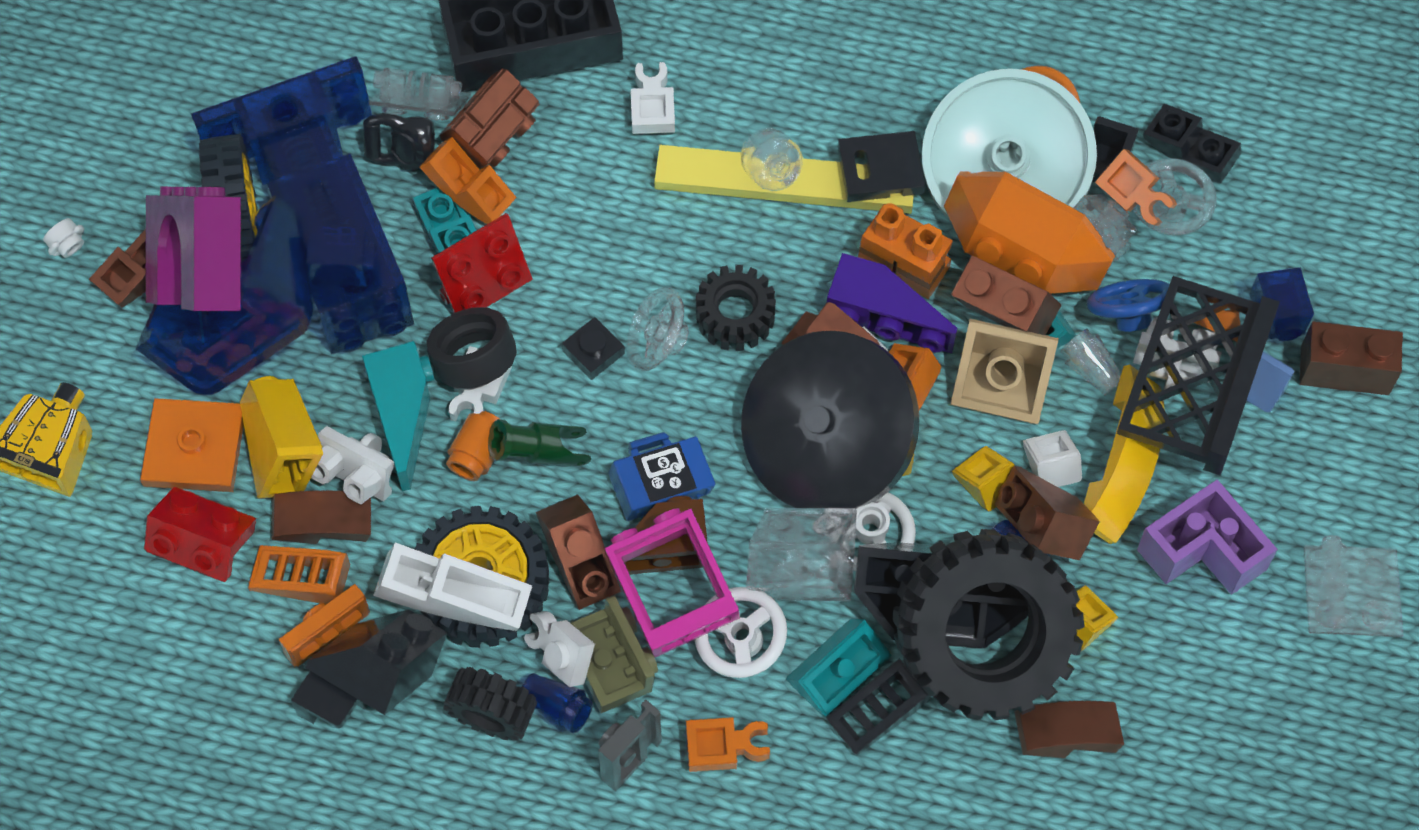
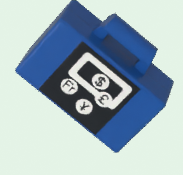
M665 432L629 442L628 453L630 456L614 461L608 472L626 521L640 517L643 518L656 503L667 502L669 498L675 496H688L692 499H699L704 495L710 494L716 485L698 438L694 436L671 443L669 436ZM662 445V447L639 453V451Z

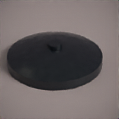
M842 331L808 333L790 340L779 347L763 362L753 377L742 409L741 433L743 446L748 462L759 481L769 492L784 503L803 511L820 514H842L856 511L858 507L875 502L888 493L897 484L909 466L915 452L919 434V407L916 393L901 364L892 354L875 342Z

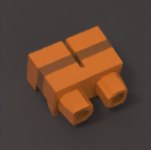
M887 203L881 207L862 235L858 257L886 265L892 272H896V275L915 292L929 300L950 268L951 258L947 254L953 240L942 235V230L929 223L923 225L903 213V209L892 203Z

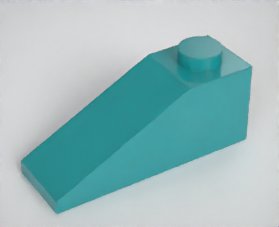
M414 341L362 355L402 492L411 489L430 403L427 382L435 380L428 355L419 357Z

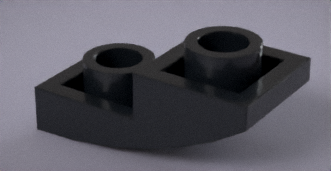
M1165 103L1143 133L1144 140L1164 155L1189 170L1219 184L1223 182L1242 153L1240 142L1203 129L1202 117Z

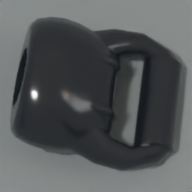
M388 113L370 115L363 121L364 155L370 161L384 166L400 165L405 170L416 171L434 151V122L424 117L404 118ZM381 124L391 127V153H381Z

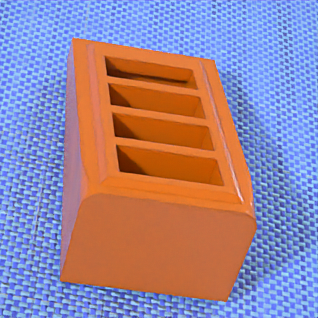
M260 545L248 589L249 591L327 604L343 593L350 561L347 553ZM269 560L278 561L273 580L264 579ZM287 563L295 564L290 581H282ZM304 566L311 567L308 582H300ZM321 569L328 570L325 584L317 583Z

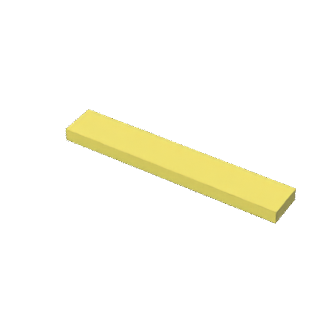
M659 145L654 181L655 189L876 211H879L884 204L892 203L903 209V213L912 214L914 195L903 196L902 193L890 194V198L847 202L841 164L836 161ZM856 163L858 177L860 179H868L867 164Z

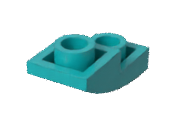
M439 188L412 197L413 205L436 254L477 231L470 214L467 215L463 208Z

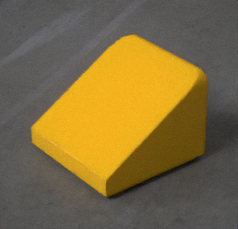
M984 446L952 470V473L984 509L991 511L996 507L995 502L999 496L1001 486L1006 482L1015 465L991 448Z
M1086 585L1077 590L1080 600L1076 607L1084 615V628L1077 630V636L1083 640L1081 651L1088 647L1118 619V616Z

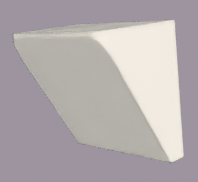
M1066 430L1023 440V447L1033 474L1057 487L1081 481V454Z

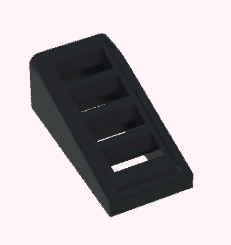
M899 658L826 717V719L857 756L918 711L932 698L919 685ZM896 680H899L911 695L905 702L891 687V684ZM881 691L887 695L897 708L890 714L875 697ZM866 702L870 704L882 719L876 726L860 708ZM851 713L867 731L861 738L844 719Z

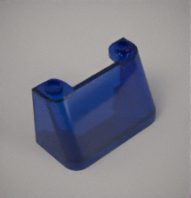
M277 195L258 210L255 217L258 233L248 258L240 263V311H191L181 309V305L154 304L138 341L136 350L195 393L212 395L221 391L303 335L309 328L313 316V303L302 224L295 210Z

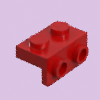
M174 486L147 515L144 549L148 553L225 582L231 576L234 555L255 532L256 518L237 511L232 507L224 506Z

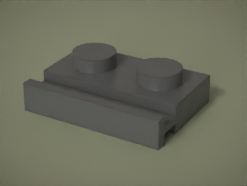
M647 700L641 704L642 714L637 719L630 715L622 725L614 723L599 740L598 745L600 748L598 749L601 780L615 792L648 758L647 747L651 743L656 747L662 743L661 713Z

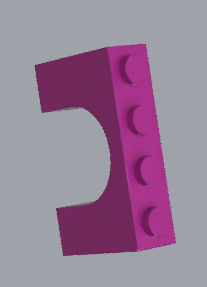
M160 186V195H146V303L181 305V309L191 311H240L241 197H225V187Z

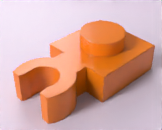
M1123 149L1095 181L1098 186L1126 211L1131 212L1137 204L1140 205L1143 219L1151 225L1159 226L1162 222L1153 213V206L1156 202L1162 201L1167 207L1173 209L1177 205L1171 195L1155 192L1152 189L1160 178L1127 149Z
M734 717L686 720L689 772L737 769V755H744L749 760L755 762H762L770 758V747L758 748L750 742L754 736L768 735V723L751 722L743 730H735Z

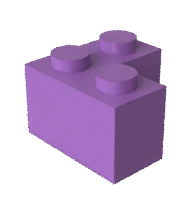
M1218 479L1146 527L1137 551L1165 584H1168L1202 560L1231 595L1267 571L1278 550Z

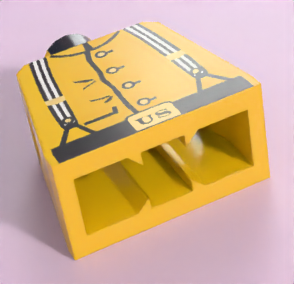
M62 382L51 401L33 394L24 395L0 425V471L71 497L92 438V429L85 415L77 411L85 397L84 392L74 385Z

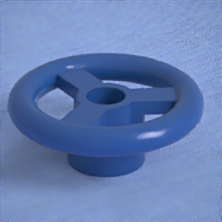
M1135 279L1113 283L1094 291L1088 297L1086 306L1094 315L1104 318H1115L1117 329L1120 331L1132 332L1148 328L1152 322L1151 313L1161 309L1170 284L1156 279ZM1149 292L1160 294L1154 298L1145 297Z

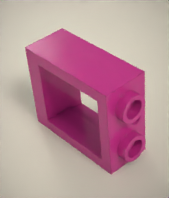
M679 508L664 512L654 519V526L638 532L636 528L625 530L611 539L612 545L605 548L609 562L654 658L740 619L738 606L691 509L682 513ZM687 534L718 599L654 628L624 562Z

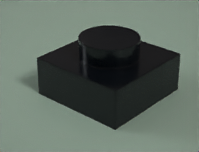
M596 317L562 342V351L591 381L625 354L624 345Z

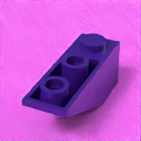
M842 253L827 296V302L835 304L861 327L864 326L867 330L875 332L881 338L892 341L901 339L918 344L923 348H930L934 353L941 351L953 353L958 330L954 324L886 265Z

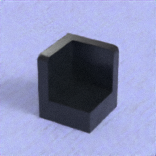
M1097 117L1093 128L1097 159L1092 182H1095L1123 149H1127L1132 153L1138 128L1104 117Z
M309 671L291 699L297 715L312 724L319 718L336 728L343 727L356 705L362 709L367 707V704Z

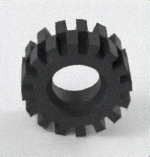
M735 264V272L729 273L728 266L726 265L720 267V276H717L712 271L707 275V283L702 280L699 285V293L696 294V321L699 323L701 334L704 336L708 333V342L715 345L720 340L721 349L728 351L730 343H736V351H744V342H748L750 347L753 348L758 345L759 337L765 340L769 336V328L773 329L775 321L776 299L773 286L768 287L769 279L764 274L757 279L756 269L750 267L748 273L745 274L743 273V265ZM742 297L750 301L753 310L745 318L730 319L723 316L718 307L722 300L726 298Z
M473 667L459 668L444 701V710L448 711L451 717L458 718V722L463 725L469 724L472 726L471 729L478 732L479 730L485 731L486 735L491 737L498 735L503 740L510 738L513 741L522 739L537 705L536 697L533 694H529V690L525 687L516 686L517 682L511 679L508 681L501 678L502 675L495 672L491 675L487 670L481 668L478 671Z

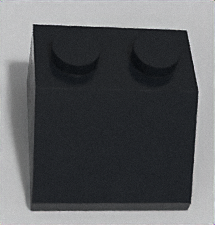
M409 609L357 623L307 661L305 668L385 715L432 676L448 632L433 624L426 616L416 614Z

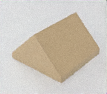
M970 319L950 405L1039 424L1059 338Z

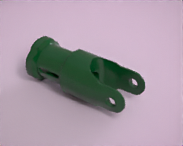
M497 419L490 428L488 450L490 456L495 460L503 461L507 457L525 458L529 463L582 466L591 462V456L570 452L563 446L560 439L582 437L587 433L584 427L532 422L528 426L510 425L506 420Z

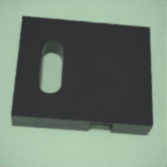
M915 131L838 139V152L847 202L890 198V194L902 193L903 196L924 194L925 182ZM856 158L865 159L869 175L868 179H860L858 177L855 163Z

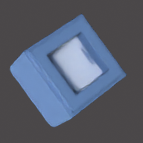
M1263 351L1247 401L1265 412H1271L1285 392L1295 371Z

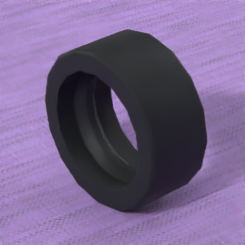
M487 307L468 308L453 313L432 329L426 341L427 353L437 376L445 385L456 389H472L489 384L501 377L512 366L517 355L516 343L507 320L499 311ZM490 340L484 347L473 353L453 356L459 349L469 343Z

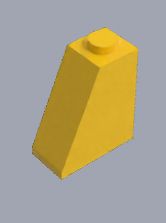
M264 376L256 380H249L240 400L257 499L273 498L274 494L305 491L323 455V450L294 379H277L273 376Z

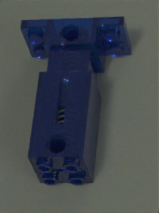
M357 56L191 113L199 140L241 134L243 137L248 158H252L262 185L267 184L279 227L331 355L341 351L351 352L357 350L365 342L381 336H395L403 332L406 327L414 325L406 283L352 155L349 153L343 156L337 131L339 127L355 125L372 115L363 70ZM323 228L337 233L340 229H351L356 232L358 242L326 241V239H339V235L324 231ZM350 231L342 232L344 240H353Z

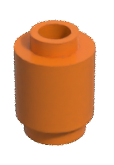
M481 411L480 414L471 413L467 416L448 449L450 457L446 465L452 472L469 481H478L481 475L488 473L495 461L490 456L488 450V437L492 424L500 418L486 411Z

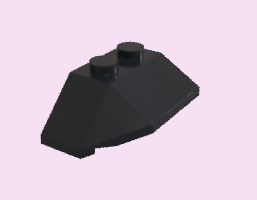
M902 542L859 545L854 593L894 641V634L898 632V629L893 622V608L901 604V598L897 594L902 581L910 582L914 573L909 568L916 559L920 558L925 562L933 554L929 549L932 545ZM988 583L970 590L960 598L949 615L946 625L947 644L950 646L985 649L1028 617V605L1025 598L1016 588L1006 583Z

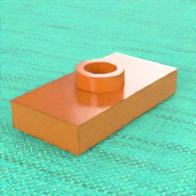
M353 584L329 603H321L314 606L306 613L303 622L278 639L286 658L294 668L300 666L369 615L370 610L365 595L356 584Z

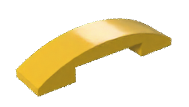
M1130 364L1123 366L1113 400V405L1122 411L1119 424L1138 374V370ZM1148 377L1146 378L1154 393L1162 391L1157 383ZM1143 390L1140 394L1139 400L1146 398V395L1143 392ZM1163 400V401H1160V403H1161L1162 407L1164 408V400ZM1148 406L1134 412L1130 424L1151 429L1162 423L1153 407ZM1116 431L1103 479L1089 483L1084 500V505L1100 521L1094 534L1107 543H1116L1134 517L1150 484L1160 448L1118 435Z

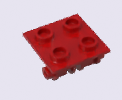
M507 213L431 257L443 286L438 290V293L446 305H451L454 313L468 308L488 307L533 280Z

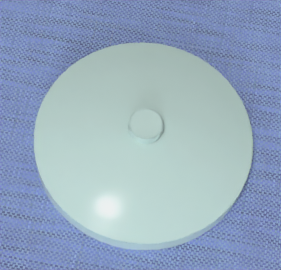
M1021 69L988 71L969 78L955 87L945 96L933 112L925 131L922 146V166L927 188L938 208L948 219L949 216L944 208V204L960 171H969L971 174L983 171L1007 172L1077 210L1084 201L1092 184L1097 159L1096 140L1092 124L1079 101L1056 81L1036 72Z

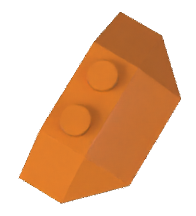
M960 171L944 204V208L966 253L1029 282L1050 294L1098 290L1115 258V254L1110 248H1106L1100 234L1085 214L1007 172L983 171L971 174L969 171Z

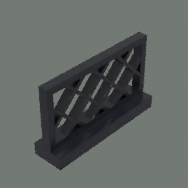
M1172 276L1117 434L1205 463L1204 471L1221 476L1280 301L1262 296L1260 303ZM1177 292L1196 298L1202 309L1182 317L1174 304ZM1225 309H1231L1246 314L1242 325L1225 331L1216 313ZM1170 314L1173 321L1166 324ZM1207 317L1217 335L1197 343L1187 325ZM1179 329L1189 347L1168 355L1160 338ZM1238 337L1236 346H1234L1231 339ZM1222 343L1231 361L1212 369L1202 351ZM1155 352H1157L1160 359L1153 361ZM1194 355L1204 373L1183 381L1174 363ZM1165 367L1175 385L1154 393L1146 379L1147 375ZM1225 375L1223 384H1221L1218 377ZM1209 381L1218 396L1217 401L1199 408L1189 389ZM1143 390V392L1146 395V398L1139 400L1140 394ZM1180 393L1191 412L1170 420L1160 401ZM1148 406L1153 407L1162 423L1151 429L1130 424L1134 412ZM1212 413L1210 422L1208 424L1204 416ZM1196 420L1204 434L1201 447L1182 441L1175 428Z

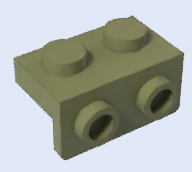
M612 596L605 599L604 609L571 622L574 627L595 643L585 683L600 713L652 692L655 673L658 672L657 663L649 647L641 648L635 636V633L638 632L636 621L627 606L621 608L616 597Z

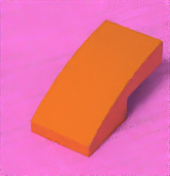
M453 137L443 141L419 166L442 192L448 195L465 211L486 224L499 218L517 198L490 165L479 170Z

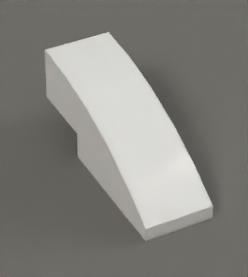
M394 543L387 553L373 596L462 622L517 631L520 628L532 585L447 554H443L439 559Z

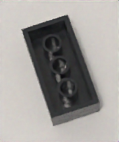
M438 0L458 93L479 89L492 74L502 68L507 69L519 81L623 60L622 30L614 0Z

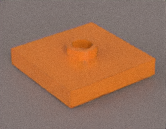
M154 398L140 478L143 487L173 488L175 486L180 489L234 492L244 427L240 403Z

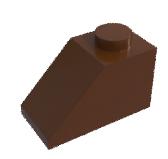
M675 496L669 498L667 502L656 503L635 527L638 532L654 526V519L664 512L679 508L682 513L691 509L708 543L703 499ZM687 534L624 562L629 575L703 568Z

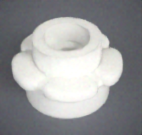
M70 218L57 223L43 238V241L49 247L48 253L53 256L61 254L64 258H68L76 253L84 244V240L81 238L85 230L82 225L77 226Z

